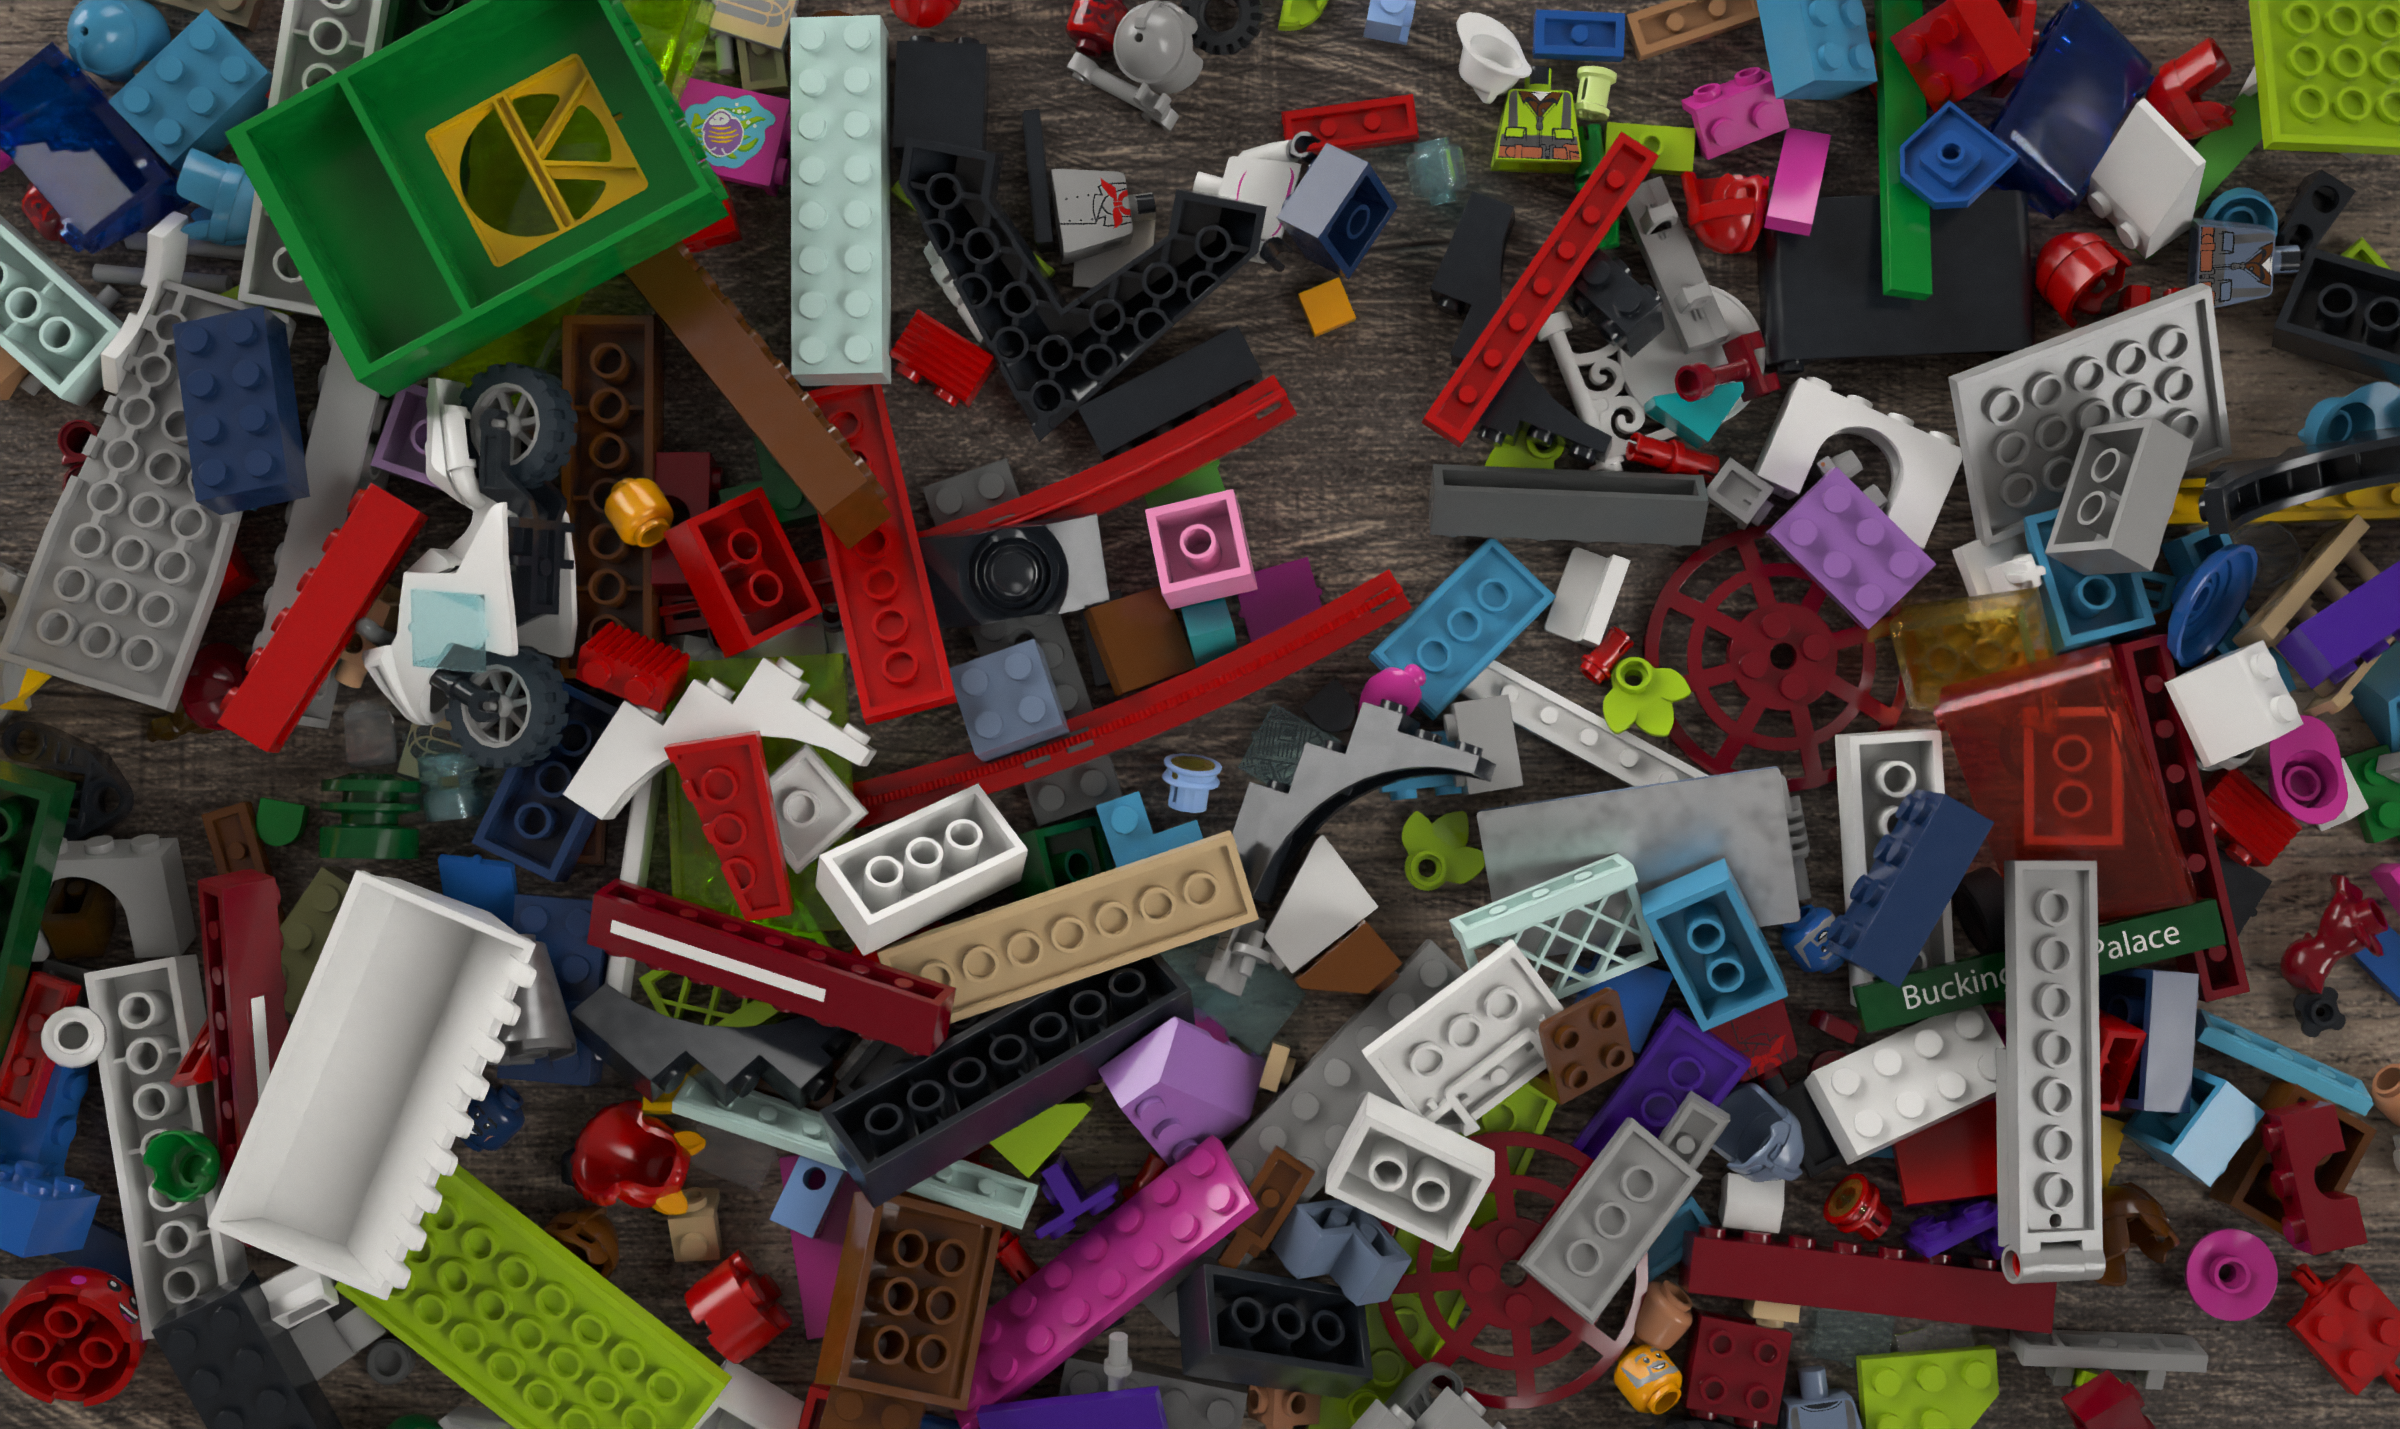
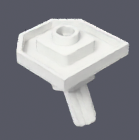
M2024 533L1987 547L1982 545L1980 539H1976L1952 550L1983 634L1992 633L2039 612L2035 588L2042 584L2040 576L2046 574V569L2043 565L2035 564L2032 553L2029 554L2026 535Z

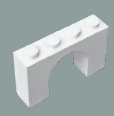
M1800 377L1789 386L1752 473L1775 488L1772 492L1773 494L1790 500L1800 493L1815 456L1828 437L1838 434L1862 436L1880 448L1890 466L1891 486L1887 496L1888 504L1882 511L1921 549H1924L1962 462L1961 448L1954 445L1955 439L1942 432L1930 431L1928 434L1913 427V420L1901 414L1889 413L1887 416L1872 409L1873 404L1869 400L1860 396L1848 395L1846 398L1831 391L1832 386L1824 380L1816 377H1807L1805 380Z

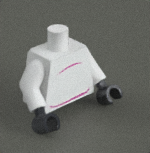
M1302 131L1297 133L1292 140L1268 143L1244 150L1238 157H1229L1223 178L1198 171L1193 186L1194 191L1267 206L1259 252L1249 261L1261 264L1268 263L1277 272H1282L1285 269V266L1276 259L1278 254L1281 252L1292 253L1293 250L1282 240L1285 229L1276 217L1280 213L1285 199L1297 187L1302 164L1295 162L1301 159L1310 164L1317 157L1313 152H1306L1309 145L1321 142L1319 138L1310 132Z

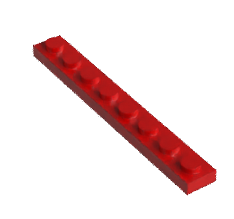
M1621 131L1426 413L1422 424L1458 448L1461 447L1652 169L1659 155Z

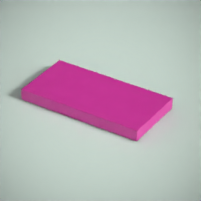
M798 1154L781 1156L779 1158L783 1189L800 1156ZM822 1170L813 1171L808 1181L812 1190L822 1188L826 1179L825 1173ZM849 1173L819 1239H812L790 1229L807 1340L824 1337L854 1192L861 1191Z

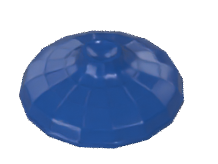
M2246 544L2226 545L2210 554L2195 569L2192 575H2185L2175 586L2171 596V602L2174 607L2168 622L2167 648L2179 666L2193 667L2205 660L2221 644L2237 621L2249 598L2256 577L2258 556L2254 546Z

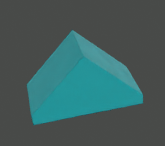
M1743 381L1715 386L1710 396L1693 402L1685 401L1677 392L1654 396L1644 404L1645 413L1698 449L1709 442L1743 393Z
M1224 597L1180 608L1196 667H1200L1239 649Z

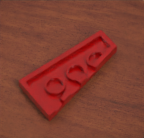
M760 730L672 743L665 746L664 749L670 762H674L683 781L681 784L689 802H693L703 823L701 828L708 843L713 844L722 863L720 868L745 921L792 915L795 908Z

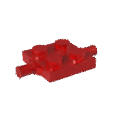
M2306 1263L2297 1266L2296 1270L2298 1271L2293 1270L2291 1277L2300 1284L2308 1293L2302 1309L2286 1325L2347 1393L2357 1396L2375 1377L2381 1375L2394 1389V1392L2400 1394V1368L2395 1364L2400 1353V1311L2358 1264L2347 1263L2333 1278L2323 1282Z

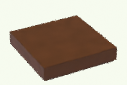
M1160 586L1089 608L1083 612L1115 696L1197 668L1175 610H1170L1162 595Z

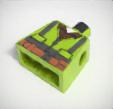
M1532 66V73L1524 79V89L1508 90L1505 97L1491 161V171L1575 174V170L1581 163V149L1573 95L1570 91L1551 90V68Z

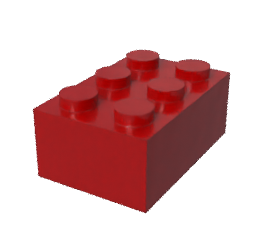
M762 486L663 532L725 658L748 650L823 612Z

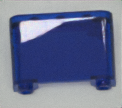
M2068 0L2050 17L2039 35L2042 38L2038 42V49L2025 69L2022 79L2013 89L1999 115L1991 121L1987 128L1990 133L2018 154L2017 162L1993 184L2002 190L2026 191L2028 205L2053 220L2062 214L2065 209L2073 212L2080 204L2088 188L2083 186L2087 176L2133 99H2140L2155 78L2153 74L2149 73L2153 65L2152 62L2087 0Z
M52 41L0 82V149L10 156L61 216L59 220L64 225V228L59 233L65 241L78 253L85 249L89 253L95 254L163 220L173 211H181L192 201L181 197L177 193V176L147 141L108 102L110 98L83 69L78 67Z

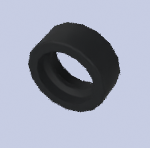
M1982 867L1965 874L1951 898L1955 912L1968 939L1978 952L1984 954L2005 948V904L2003 878L1991 867Z

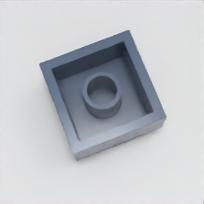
M1035 639L950 668L956 698L974 753L984 763L1070 733L1043 649Z

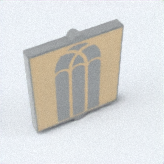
M715 0L707 28L714 32L783 52L790 31V18L798 17L796 10L799 0Z

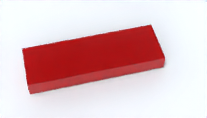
M1413 94L1281 112L1284 141L1292 140L1299 132H1310L1319 138L1321 142L1312 143L1308 146L1306 152H1313L1316 155H1319L1326 143L1343 151H1353L1418 142L1419 140Z
M43 971L32 972L0 1067V1109L26 1119L37 1118L55 1066V1062L47 1057L41 1045V1032L44 1023L53 1013L65 1007L75 1006L82 985Z

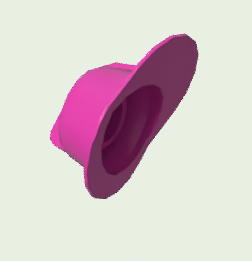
M2300 715L2304 723L2303 725L2269 742V761L2271 767L2268 778L2269 793L2273 801L2295 819L2307 824H2324L2336 819L2342 813L2348 799L2347 782L2344 776L2340 750L2334 733L2323 721L2313 716Z

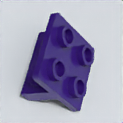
M1062 1152L1047 1160L1041 1171L1043 1180L1039 1184L1051 1205L1055 1206L1060 1203V1206L1038 1220L1034 1229L1038 1240L1048 1234L1052 1240H1055L1076 1226L1074 1222L1078 1219L1077 1216L1089 1210L1093 1216L1115 1202L1114 1197L1117 1195L1116 1192L1119 1189L1121 1180L1118 1174L1114 1172L1085 1190Z

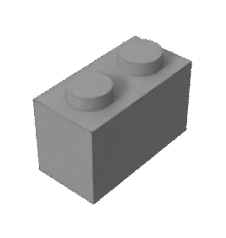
M1509 694L1457 702L1449 705L1450 714L1443 715L1447 741H1455V744L1456 741H1462L1484 749L1481 757L1496 764L1491 782L1470 777L1452 776L1455 787L1462 786L1463 795L1524 786Z

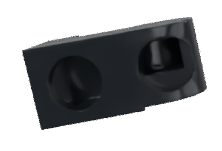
M2322 169L2304 177L2295 191L2297 193L2284 212L2286 214L2278 222L2275 246L2298 245L2301 261L2304 260L2309 247L2315 248L2356 192Z

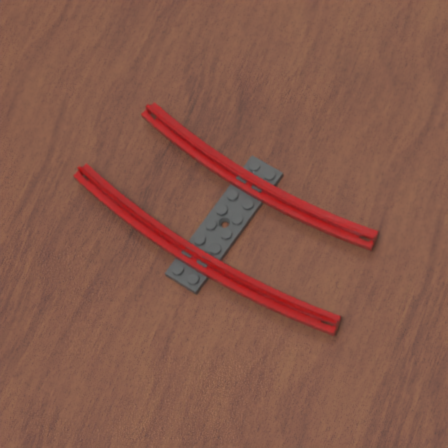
M1273 374L1228 401L1146 443L1078 474L1023 496L1020 495L1009 460L1005 458L923 487L922 489L935 527L917 532L918 538L1097 512V516H1100L1158 490L1239 449L1296 417L1297 412L1289 401L1284 388L1281 387ZM1272 391L1271 394H1269V395L1265 396L1264 398L1258 400L1257 402L1251 404L1252 402L1256 401L1257 399L1263 397L1264 395H1266V394H1268L1269 392ZM1279 402L1281 407L1258 420L1256 414ZM828 558L800 564L819 603L824 598L825 607L838 604ZM1390 569L1313 612L1237 650L1168 681L1095 710L1062 614L1025 616L981 626H970L980 657L1016 645L1017 637L1022 634H1027L1031 639L1036 640L1043 649L1070 733L984 763L975 755L974 751L912 769L847 784V788L869 812L849 831L903 818L975 784H979L987 795L1024 784L1038 827L1123 797L1124 794L1110 753L1178 727L1263 689L1368 635L1410 611L1412 606L1404 595L1402 587L1397 583ZM661 595L663 606L659 607L660 616L664 617L666 635H681L708 630L710 626L697 601L676 604L679 601L696 599L694 595ZM1392 598H1395L1394 601L1388 603L1387 605L1383 606L1377 611L1371 613V610H1373L1374 608L1380 606L1381 604L1387 602ZM700 612V617L679 620L677 617L678 614ZM690 813L692 831H688L689 840H693L695 858L717 855L713 844H709L708 840H706V836L701 828L703 823L698 813Z

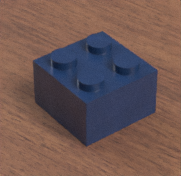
M1326 143L1319 155L1310 162L1305 176L1294 192L1285 199L1281 211L1276 218L1308 260L1349 280L1398 206L1369 162Z

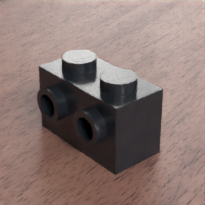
M1598 248L1569 288L1570 296L1567 297V301L1580 317H1587L1597 326L1600 334L1607 342L1613 346L1618 345L1632 358L1665 329L1661 309L1663 301L1650 285L1644 284L1641 286L1632 278V273L1628 266L1620 258L1615 256L1611 259Z

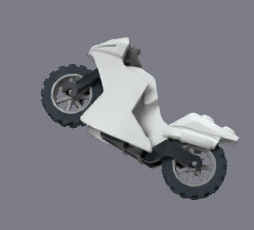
M506 362V365L498 363L487 367V372L475 374L471 378L473 384L469 388L466 387L465 383L428 378V395L426 398L427 441L425 443L426 475L433 484L459 503L470 508L473 511L472 521L465 533L447 550L430 548L404 572L397 632L386 631L367 617L358 619L355 624L356 631L377 646V648L363 651L362 660L364 666L383 694L395 705L402 715L414 724L426 726L437 724L445 717L446 721L451 722L452 729L449 733L453 741L459 742L462 746L460 751L467 758H476L475 763L484 767L494 766V768L534 765V760L545 759L551 753L549 750L551 746H557L561 741L563 735L560 731L562 726H567L569 713H565V704L569 703L568 691H563L561 683L564 682V678L560 670H554L552 667L554 662L547 655L537 654V652L560 658L572 657L578 624L576 568L571 533H575V523H570L569 515L566 512L567 499L550 482L560 474L558 472L560 466H566L572 456L568 452L571 445L575 446L577 440V433H573L574 424L578 423L576 410L571 409L570 403L573 402L569 391L560 387L562 382L556 376L546 374L547 371L541 368ZM522 393L515 409L511 397L514 394ZM531 405L535 415H527ZM505 672H510L513 675L509 685L504 682L502 676ZM500 720L498 735L492 726ZM513 721L520 728L518 734L512 737Z

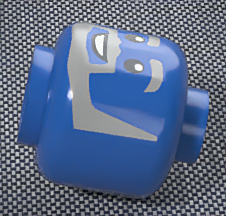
M1811 904L1800 907V920L1783 924L1784 930L1781 933L1782 945L1797 966L1804 972L1821 971L1823 974H1827L1836 970L1845 960L1825 949L1830 941L1827 939L1828 930L1836 917L1826 907H1814Z

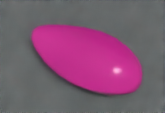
M1409 664L1405 667L1404 671L1399 668L1389 667L1372 676L1362 691L1358 705V715L1363 702L1380 706L1381 700L1385 699L1408 707L1406 715L1409 716L1422 698L1420 686L1426 683L1425 672L1419 666Z

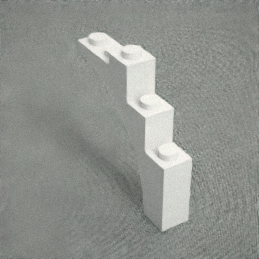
M780 656L777 662L763 658L735 701L731 699L735 691L711 677L708 683L693 679L667 721L663 720L667 714L664 710L659 714L624 700L563 795L601 820L615 819L637 790L662 769L672 764L664 749L668 744L760 730L761 737L792 738L823 747L859 766H868L877 750L867 744L871 737L861 729L848 722L842 728L828 719L832 711L811 697L805 703L801 701L811 686L800 678L804 672L803 669Z

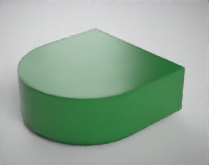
M261 797L256 817V830L259 837L265 843L272 846H289L296 843L305 832L310 806Z

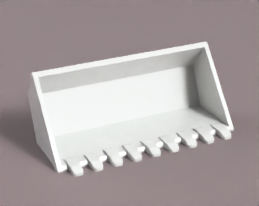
M356 870L207 1226L383 1300H388L393 1287L405 1289L411 1276V1270L404 1263L406 1254L409 1249L420 1252L427 1237L426 1232L419 1225L424 1211L436 1214L442 1202V1195L435 1188L439 1175L441 1173L442 1175L452 1176L458 1164V1157L450 1150L456 1136L467 1139L472 1131L474 1120L466 1113L471 1099L483 1101L489 1090L490 1084L482 1076L487 1061L498 1064L504 1054L505 1045L497 1039L503 1023L515 1026L520 1016L521 1008L513 1002L518 986L530 989L535 980L537 972L528 962L536 944L516 933L491 912L398 878L375 876L366 871Z

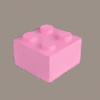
M1233 489L1145 510L1161 592L1170 610L1258 589L1241 509Z

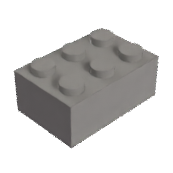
M2154 418L2086 427L2045 554L2083 575L2152 571L2160 552V545L2169 517L2173 512L2174 502L2183 474L2187 468V461L2194 441Z

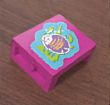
M684 77L678 103L686 116L683 119L686 120L692 132L695 133L708 156L700 162L707 160L714 173L716 172L722 180L761 188L767 195L776 197L779 185H786L790 173V159H786L789 143L791 142V101L789 99Z

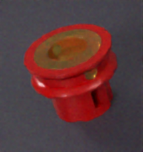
M1855 1173L1841 1180L1832 1189L1826 1199L1823 1214L1827 1222L1835 1224L1840 1232L1849 1233L1854 1231L1864 1240L1872 1241L1880 1237L1891 1224L1892 1210L1880 1200V1189L1877 1185L1870 1183L1864 1174ZM1873 1217L1880 1222L1878 1225L1871 1221Z

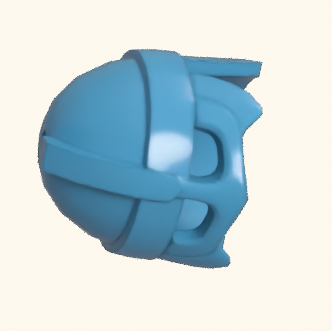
M82 0L73 10L67 25L69 54L76 65L101 78L116 82L128 83L135 76L133 70L142 61H151L171 42V35L165 18L155 6L144 0Z
M191 148L182 167L176 190L181 197L201 207L196 208L191 213V217L195 222L183 226L180 231L188 234V239L211 241L212 243L225 246L246 244L255 189L244 168L231 162L228 164L209 154Z

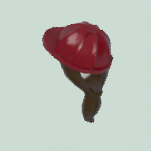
M224 642L208 644L196 653L175 712H169L167 716L148 723V740L150 742L157 740L171 741L188 732L207 734L227 729L217 723L223 714L219 708L227 693L235 686L239 688L249 673L245 670L247 660L244 654L235 646Z

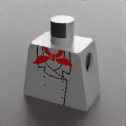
M1076 169L1051 170L1049 185L1061 264H1069L1129 245L1133 237L1132 222L1156 219L1153 193L1128 195L1125 175L1122 172Z

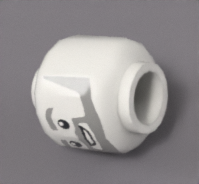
M80 1006L65 1007L53 1013L44 1023L41 1032V1045L47 1057L57 1065L71 1069L85 1067L96 1061L104 1052L108 1040L107 1029L100 1016L91 1009Z

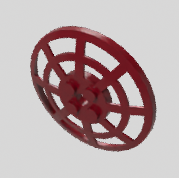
M1762 525L1746 528L1745 530L1740 529L1713 540L1690 555L1671 574L1658 593L1648 616L1642 643V659L1648 661L1654 668H1659V642L1664 619L1669 608L1693 619L1694 622L1691 626L1687 643L1688 675H1684L1683 678L1686 680L1691 692H1694L1697 701L1706 715L1728 736L1713 758L1704 752L1685 733L1674 716L1673 727L1668 738L1689 761L1710 775L1738 772V770L1731 768L1744 744L1768 751L1799 750L1805 776L1786 778L1788 791L1794 792L1816 788L1837 780V765L1823 771L1818 744L1829 740L1841 732L1857 716L1859 711L1881 724L1876 732L1893 730L1908 697L1912 677V644L1907 620L1899 601L1890 609L1891 617L1878 620L1869 630L1862 629L1854 621L1855 627L1832 633L1825 621L1817 615L1827 594L1797 564L1770 563L1763 565L1754 540L1768 538L1765 533L1773 525ZM1736 545L1745 568L1744 571L1735 574L1721 583L1707 597L1704 603L1678 592L1686 579L1704 562L1721 551ZM1769 577H1793L1809 581L1811 585L1801 605L1786 602L1777 603ZM1745 584H1751L1758 605L1757 609L1747 614L1740 621L1717 611L1719 605L1731 593ZM1708 626L1729 637L1726 648V664L1703 670L1702 644ZM1898 633L1900 643V676L1896 695L1889 708L1869 695L1876 670V647L1874 640ZM1777 644L1787 646L1792 652L1793 661L1786 670L1776 668L1771 662L1770 653ZM1861 644L1862 670L1858 686L1856 687L1835 675L1838 663L1837 650ZM1732 681L1737 691L1748 701L1736 722L1718 706L1708 687ZM1825 691L1848 703L1845 709L1833 721L1814 731L1808 709L1809 704L1822 696ZM1765 709L1770 711H1790L1796 737H1770L1755 733L1753 729Z
M1489 1131L1467 1136L1465 1138L1487 1147L1495 1153V1177L1485 1194L1494 1192L1497 1217L1484 1222L1475 1230L1467 1225L1459 1240L1463 1246L1458 1256L1457 1270L1431 1272V1261L1435 1244L1422 1238L1417 1255L1416 1274H1403L1392 1293H1419L1420 1302L1426 1316L1438 1335L1445 1341L1444 1345L1427 1362L1416 1351L1403 1332L1394 1311L1391 1296L1388 1301L1378 1302L1379 1311L1392 1340L1405 1359L1415 1369L1430 1362L1443 1363L1450 1367L1460 1355H1463L1467 1359L1486 1367L1515 1370L1517 1396H1498L1481 1393L1464 1386L1463 1393L1467 1391L1482 1406L1498 1409H1528L1555 1403L1580 1392L1601 1377L1620 1357L1635 1333L1637 1316L1647 1293L1648 1253L1646 1252L1635 1267L1636 1283L1632 1306L1624 1327L1615 1341L1595 1326L1600 1315L1593 1325L1587 1323L1527 1272H1525L1523 1280L1517 1284L1509 1285L1504 1283L1500 1277L1502 1266L1510 1260H1520L1594 1162V1159L1570 1144L1547 1135L1527 1131ZM1523 1146L1544 1150L1565 1158L1580 1168L1566 1189L1563 1190L1559 1186L1540 1178L1511 1175L1506 1147ZM1520 1189L1536 1192L1553 1199L1556 1203L1543 1221L1539 1223L1533 1219L1516 1215L1513 1190ZM1381 1220L1380 1224L1393 1236L1396 1226ZM1461 1291L1472 1312L1456 1331L1448 1325L1441 1315L1433 1292ZM1550 1316L1572 1331L1556 1345L1532 1354L1530 1328L1544 1322ZM1488 1323L1498 1328L1511 1330L1514 1356L1492 1354L1476 1348L1470 1343ZM1582 1341H1585L1603 1355L1591 1369L1574 1381L1551 1391L1536 1394L1534 1368L1547 1365L1562 1358L1575 1349ZM1444 1375L1437 1376L1431 1381V1383L1442 1390L1447 1386L1450 1389L1452 1387L1451 1380Z

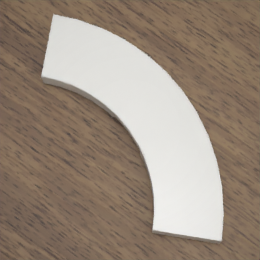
M173 211L147 233V255L141 280V286L147 288L143 302L137 314L132 312L128 314L117 335L100 353L104 390L108 392L118 393L127 375V371L122 369L129 354L136 356L147 333L142 328L148 313L156 314L166 293V290L161 287L163 282L169 280L181 284L188 247V234L180 230L188 224L187 215Z

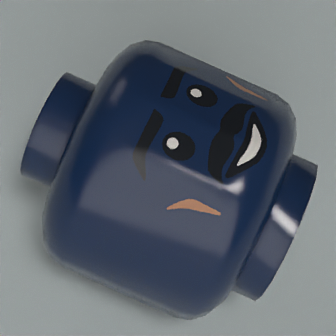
M490 1084L483 1101L471 1099L466 1113L474 1120V1125L467 1139H460L477 1152H481L483 1149L487 1151L501 1149L522 1128L525 1122V1116L521 1109L524 1101L520 1094L509 1085L504 1084L500 1088Z

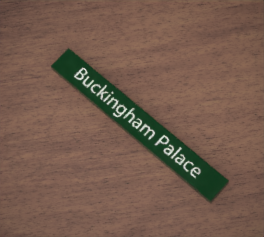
M2206 898L2098 925L2099 976L2225 945L2226 940L2216 899ZM2005 948L1908 972L1900 988L1880 979L1852 986L1862 1031L1870 1033L2006 999Z

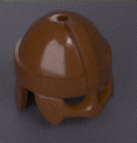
M2132 1182L2102 1188L2103 1253L2105 1255L2106 1268L2103 1277L2094 1281L2106 1286H2123L2127 1282L2125 1253L2129 1251V1248L2138 1246L2149 1259L2156 1263L2164 1264L2167 1252L2178 1246L2180 1241L2170 1226L2162 1206L2146 1190ZM2162 1236L2165 1240L2161 1242L2157 1237Z
M592 1204L585 1209L557 1214L542 1229L606 1279L612 1275L619 1262L618 1233L611 1220L606 1216L607 1208Z

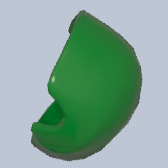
M184 1130L164 1131L151 1140L143 1156V1164L150 1167L154 1172L155 1180L151 1185L152 1188L163 1195H167L174 1202L197 1201L210 1192L218 1181L221 1164L219 1151L216 1145L201 1132Z

